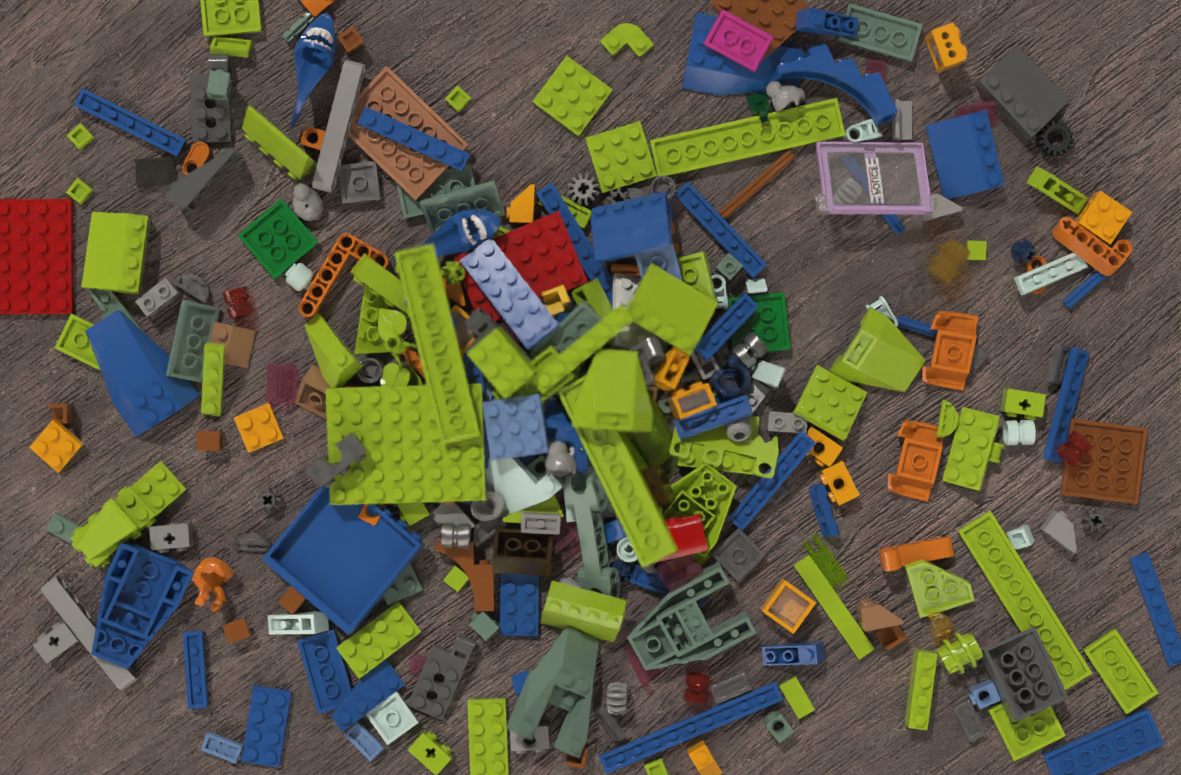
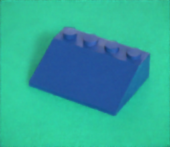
M980 110L925 126L943 197L951 199L1004 185L987 110Z
M666 191L592 208L591 225L596 263L672 246V206Z

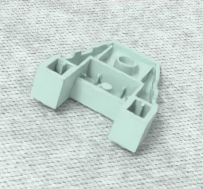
M490 456L488 459L489 468L485 469L486 490L498 492L505 500L504 510L499 518L545 501L565 486V479L554 474H550V477L546 475L538 481L518 457L491 460Z

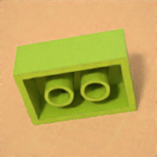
M501 326L495 328L467 353L505 399L539 371Z

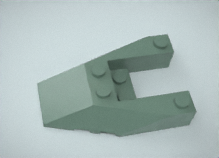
M719 561L701 570L669 592L627 636L645 670L668 667L678 663L685 664L696 660H706L756 634V630L746 611L713 628H710L696 601L730 583Z
M566 626L553 642V647L549 652L541 657L539 660L541 662L537 667L529 672L506 728L532 740L547 703L565 709L568 713L554 747L580 758L587 741L599 639Z

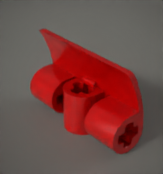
M701 514L664 520L678 551L653 563L708 550Z

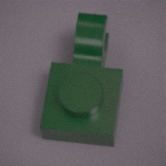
M765 92L746 97L752 116L758 114L762 124L769 122L767 111L770 110V104Z

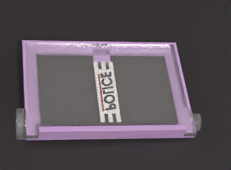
M816 143L822 194H818L816 198L817 213L932 214L933 210L936 209L937 200L936 198H931L923 143Z

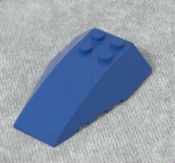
M696 12L682 88L714 95L766 92L767 85L775 81L773 75L777 66L783 62L790 63L799 57H805V52L782 43L765 60L760 62L756 71L753 72L704 45L718 16ZM789 79L779 83L782 86L793 85L799 88L800 79Z
M119 309L86 330L113 405L135 437L149 430L200 396L190 380L166 375L170 356Z
M121 542L104 579L91 655L128 669L157 631L165 624L170 615L178 608L194 572L178 560L157 553V551L142 545Z

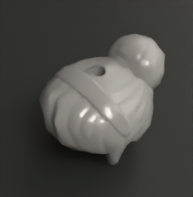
M772 81L766 88V92L772 98L773 107L777 113L786 106L790 109L792 103L798 106L799 102L805 98V91L793 85L782 86L779 82Z
M303 183L296 185L293 191L292 202L294 212L305 221L318 219L323 210V201L315 189L309 188Z
M559 441L552 443L549 447L550 454L545 463L547 476L550 477V474L564 476L571 473L572 470L574 475L577 469L576 461L572 455L567 453L566 445Z
M486 490V500L472 502L471 514L474 518L483 522L497 519L504 510L505 500L498 492Z

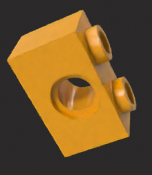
M808 426L807 435L816 443H822L823 450L820 453H816L813 446L806 456L808 457L811 454L816 458L814 462L822 467L825 465L830 467L843 448L814 427Z
M842 460L820 470L822 474L819 476L824 486H828L830 490L828 496L832 503L836 502L837 505H841L860 496ZM837 478H840L843 482L839 489H835L833 486V482Z

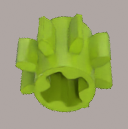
M446 262L447 266H444L441 270L442 278L446 280V284L459 285L460 281L465 277L464 268L460 266V262Z

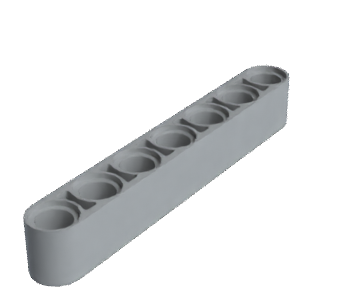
M345 60L313 179L314 189L333 193L365 74V64Z
M56 575L41 587V591L91 654L97 622L65 581ZM92 655L121 691H124L139 679L131 665L126 669Z

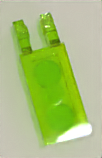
M814 534L812 537L814 542L820 547L819 550L814 552L806 540L802 544L827 581L834 587L846 579L848 575L828 547Z

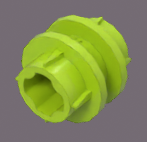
M957 632L954 634L956 641L950 644L947 639L942 640L944 646L938 648L936 653L947 673L952 674L958 671L962 675L965 673L963 666L969 663L972 668L977 667L976 661L982 658L983 654L971 633L961 636Z

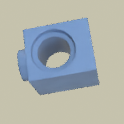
M989 679L968 688L970 692L968 698L972 705H976L979 709L1001 700L994 683ZM981 691L987 692V695L984 699H979V693Z

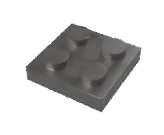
M375 161L340 166L339 180L342 204L381 200L378 168Z
M739 527L711 553L738 582L766 556Z

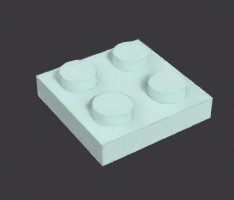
M398 691L365 714L387 745L419 723V720Z

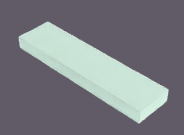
M1071 253L1019 275L1014 280L1022 296L1088 268V265L1075 253Z

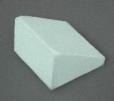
M764 278L748 279L745 281L747 294L767 292Z
M1028 524L1007 532V536L1015 550L1031 546L1035 542Z

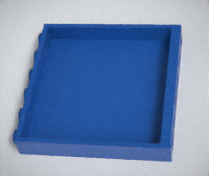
M323 485L262 560L349 635L354 633L425 546V543L422 542L423 538L418 533H412L407 529L409 526L404 521L395 519L393 517L394 513L387 507L382 509L378 504H368L367 511L370 515H381L376 525L373 526L358 518L365 504L330 505L329 486L326 488Z

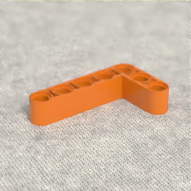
M344 233L340 235L300 302V314L310 318L319 312L350 257L354 256L360 260L359 251L361 248L367 247L369 250L367 256L374 261L379 257H384L385 265L382 267L386 270L390 266L389 257L351 234ZM345 238L352 239V245L348 248L343 246ZM336 254H341L342 256L340 264L333 262ZM330 270L333 274L332 279L326 281L323 275L326 271ZM317 287H321L323 290V294L320 297H315L314 290ZM308 303L313 306V311L310 314H306L304 311V307Z

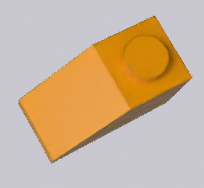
M535 184L529 185L511 202L510 207H507L506 219H510V223L529 224L534 221Z
M673 346L665 355V358L656 365L653 372L656 381L654 385L664 391L675 390L691 355Z
M704 740L687 749L690 758L701 775L723 774Z

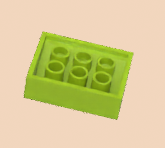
M251 106L247 108L242 129L246 132L244 136L252 143L254 141L258 142L261 145L259 149L268 156L270 153L274 156L275 159L273 161L279 167L283 168L285 166L290 170L287 174L295 181L298 178L304 181L315 169L317 163Z
M92 212L81 288L141 295L151 222L148 216L129 213Z
M651 263L625 308L635 318L633 320L635 323L691 355L718 302Z
M751 416L749 419L751 426L750 437L752 440L758 436L759 417ZM723 425L724 430H725V434H726V436H727L726 426ZM692 442L689 456L687 458L677 456V465L698 468L704 464L702 455L705 445ZM679 443L678 453L683 454L686 452V445ZM714 450L709 451L706 455L707 459L712 462L717 461L719 458V454ZM724 450L722 463L719 466L709 465L719 471L754 475L756 457Z
M551 581L540 623L560 629H565L568 626L594 638L614 643L624 617L627 600Z

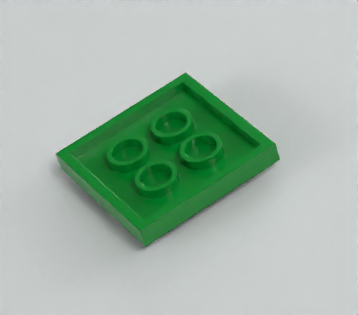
M282 198L237 235L275 280L319 244L318 240Z
M785 292L749 296L759 307L731 335L732 350L739 343L744 344V339L751 332L768 348L769 351L767 352L790 350ZM740 297L728 298V309Z

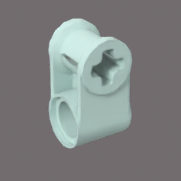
M869 119L846 129L843 139L845 142H864L880 138L883 135L879 132L878 125L876 126L873 120ZM851 130L857 133V139L850 137L849 132Z
M712 275V279L719 278L721 280V286L718 289L714 288L717 302L722 301V303H718L719 308L717 309L728 310L725 279L721 275Z
M882 296L871 305L867 304L865 306L866 311L869 307L875 309L881 306L877 311L886 315L896 327L898 326L896 317Z

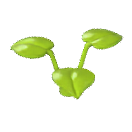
M380 308L378 316L379 334L386 341V348L392 351V356L398 362V365L390 363L383 368L380 377L381 386H408L411 378L410 371L402 368L403 363L398 354L403 353L407 347L418 348L417 344L405 342L399 336L407 329L405 315L395 310Z

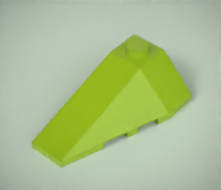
M317 313L304 326L324 380L331 388H341L364 365L321 314Z

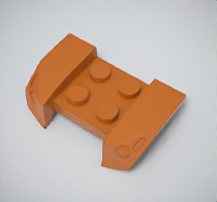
M939 311L936 314L930 328L937 330L930 366L923 365L922 368L923 382L925 384L964 390L965 380L969 374L979 316L953 311Z
M905 420L897 434L899 437H904L896 474L888 473V490L890 492L928 502L943 448V438H936L938 426L912 420Z

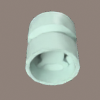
M1016 420L1004 421L1003 440L1005 445H1017L1019 442L1022 445H1033L1035 443L1036 433L1033 420H1021L1020 423Z
M628 537L619 539L616 549L620 559L626 562L637 560L638 557Z

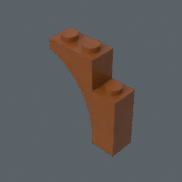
M440 537V541L435 542V550L454 559L465 571L473 589L475 611H494L495 577L494 573H492V563H490V560L483 559L475 563V544L473 540L470 542V548H458L457 545H454L453 548H442Z

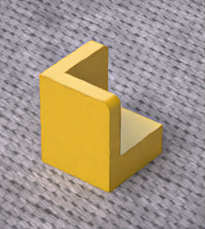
M564 285L542 293L547 310L552 317L572 310Z

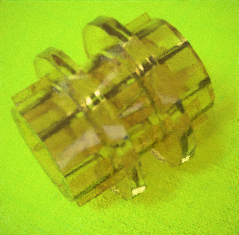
M949 238L944 245L938 243L935 246L939 252L937 256L932 254L928 256V260L931 262L927 268L928 273L945 284L950 283L953 278L960 279L962 277L958 271L960 266L968 268L970 265L967 261L970 251L959 242Z

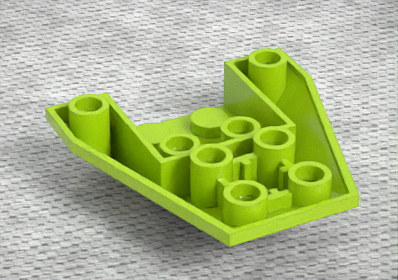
M869 307L860 321L861 328L843 356L839 354L829 371L846 381L906 392L926 360L886 315Z
M597 350L574 405L573 427L651 432L652 408L637 352Z
M704 463L673 483L671 488L675 498L670 503L659 506L658 509L663 520L701 514L708 550L698 554L705 558L717 543L737 486L712 466Z

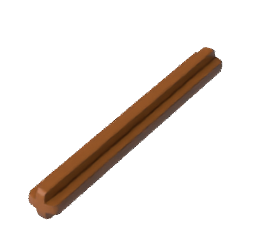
M790 151L782 155L718 212L724 220L727 219L794 160V155Z

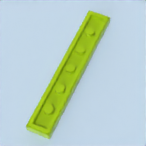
M808 554L795 563L793 566L857 658L860 660L873 651L875 648L811 556Z

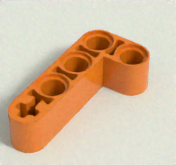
M1069 217L1060 219L1052 229V235L1057 241L1105 276L1113 275L1132 252V245L1129 241L1121 239L1110 248Z
M951 536L878 549L880 565L883 571L901 569V566L922 559L931 561L955 555Z

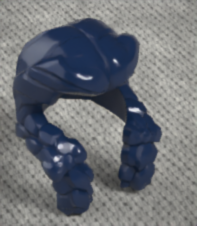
M735 355L728 359V366L735 369H717L713 372L710 379L716 395L726 401L739 398L741 393L749 388L751 382L749 370Z

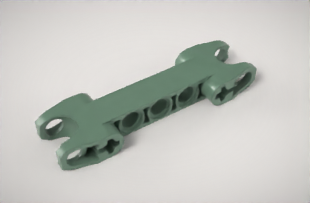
M571 473L565 479L564 496L567 508L575 510L584 565L578 570L579 585L582 589L597 593L598 589H600L604 595L612 596L613 590V597L619 598V572L617 568L610 567L601 513L607 507L606 491L597 473L588 476L586 488L582 485L577 473L574 475Z

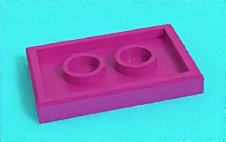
M722 9L704 45L755 72L774 37Z

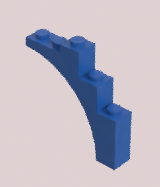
M818 44L813 45L808 49L805 57H799L790 63L783 62L779 64L773 75L777 82L789 79H809L833 85L858 101L869 113L876 126L893 121L898 113L879 72L874 74L867 73L861 76L853 58L847 60L840 59L835 63L826 44L820 46Z

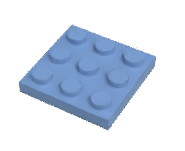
M541 394L482 402L491 460L549 452Z

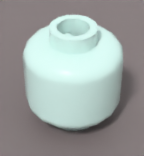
M294 263L285 273L287 276L286 282L297 291L308 290L313 282L314 273L304 264L298 263L296 265Z

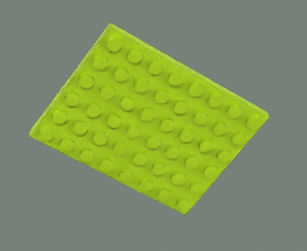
M482 383L468 384L480 436L443 445L427 385L326 388L328 462L332 464L340 462L341 452L336 445L352 432L358 436L368 449L364 453L366 455L364 459L359 463H356V461L352 462L349 465L351 467L350 470L343 475L338 473L334 477L336 481L329 486L330 505L486 500Z

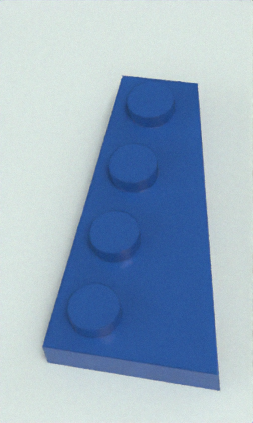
M385 659L363 676L332 713L331 717L343 732L405 684L388 660Z

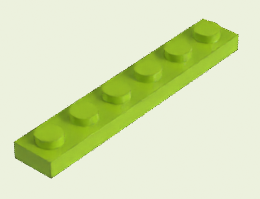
M623 304L619 305L536 373L531 380L544 394L635 318Z

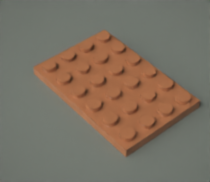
M387 66L359 94L348 136L416 201L450 166L358 125L357 123L365 106L463 151L469 147L465 140Z

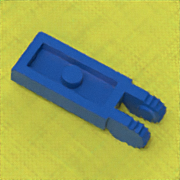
M822 484L810 486L808 491L823 537L839 535L837 522L834 520L831 512L832 507L826 498L828 492L825 486Z

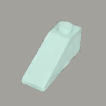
M758 360L757 363L751 366L749 372L752 373L751 378L771 387H777L785 369Z
M321 611L297 612L293 615L291 613L267 615L269 634H316L329 630L328 617Z

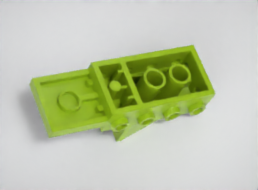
M160 461L135 484L128 488L126 486L117 493L118 497L116 499L111 498L102 506L103 509L99 514L96 512L87 519L88 523L84 527L79 526L72 532L73 536L70 538L73 541L71 545L77 552L82 551L86 557L84 559L91 567L94 565L95 567H105L112 561L111 557L116 554L121 542L128 543L130 540L135 541L140 537L141 531L145 527L149 528L157 521L156 518L187 489L165 464Z

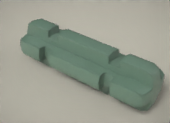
M307 11L302 19L300 17L290 27L289 31L286 30L282 34L283 38L288 43H291L295 39L294 36H298L308 27L307 24H311L315 17L310 11Z

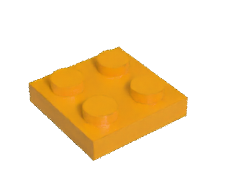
M271 403L234 417L248 453L285 438Z
M53 419L29 448L59 473L84 443L58 420Z

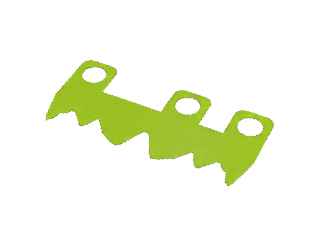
M720 426L680 440L675 427L669 450L671 455L687 458L693 442L705 445L702 455L704 463L719 466L722 463L724 450L756 457L755 475L765 478H772L774 476L779 453L777 436L767 443L763 441L760 435L756 436L754 440L749 436L744 441L737 442L729 439L725 434L724 427ZM675 444H685L686 452L683 454L677 453L674 450ZM711 450L716 451L719 454L718 460L714 462L709 461L706 456L707 453ZM762 463L769 464L771 467L770 473L762 474L759 471V465Z

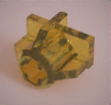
M942 613L929 615L930 630L937 646L940 645L939 640L946 639L952 633L953 624L950 617Z

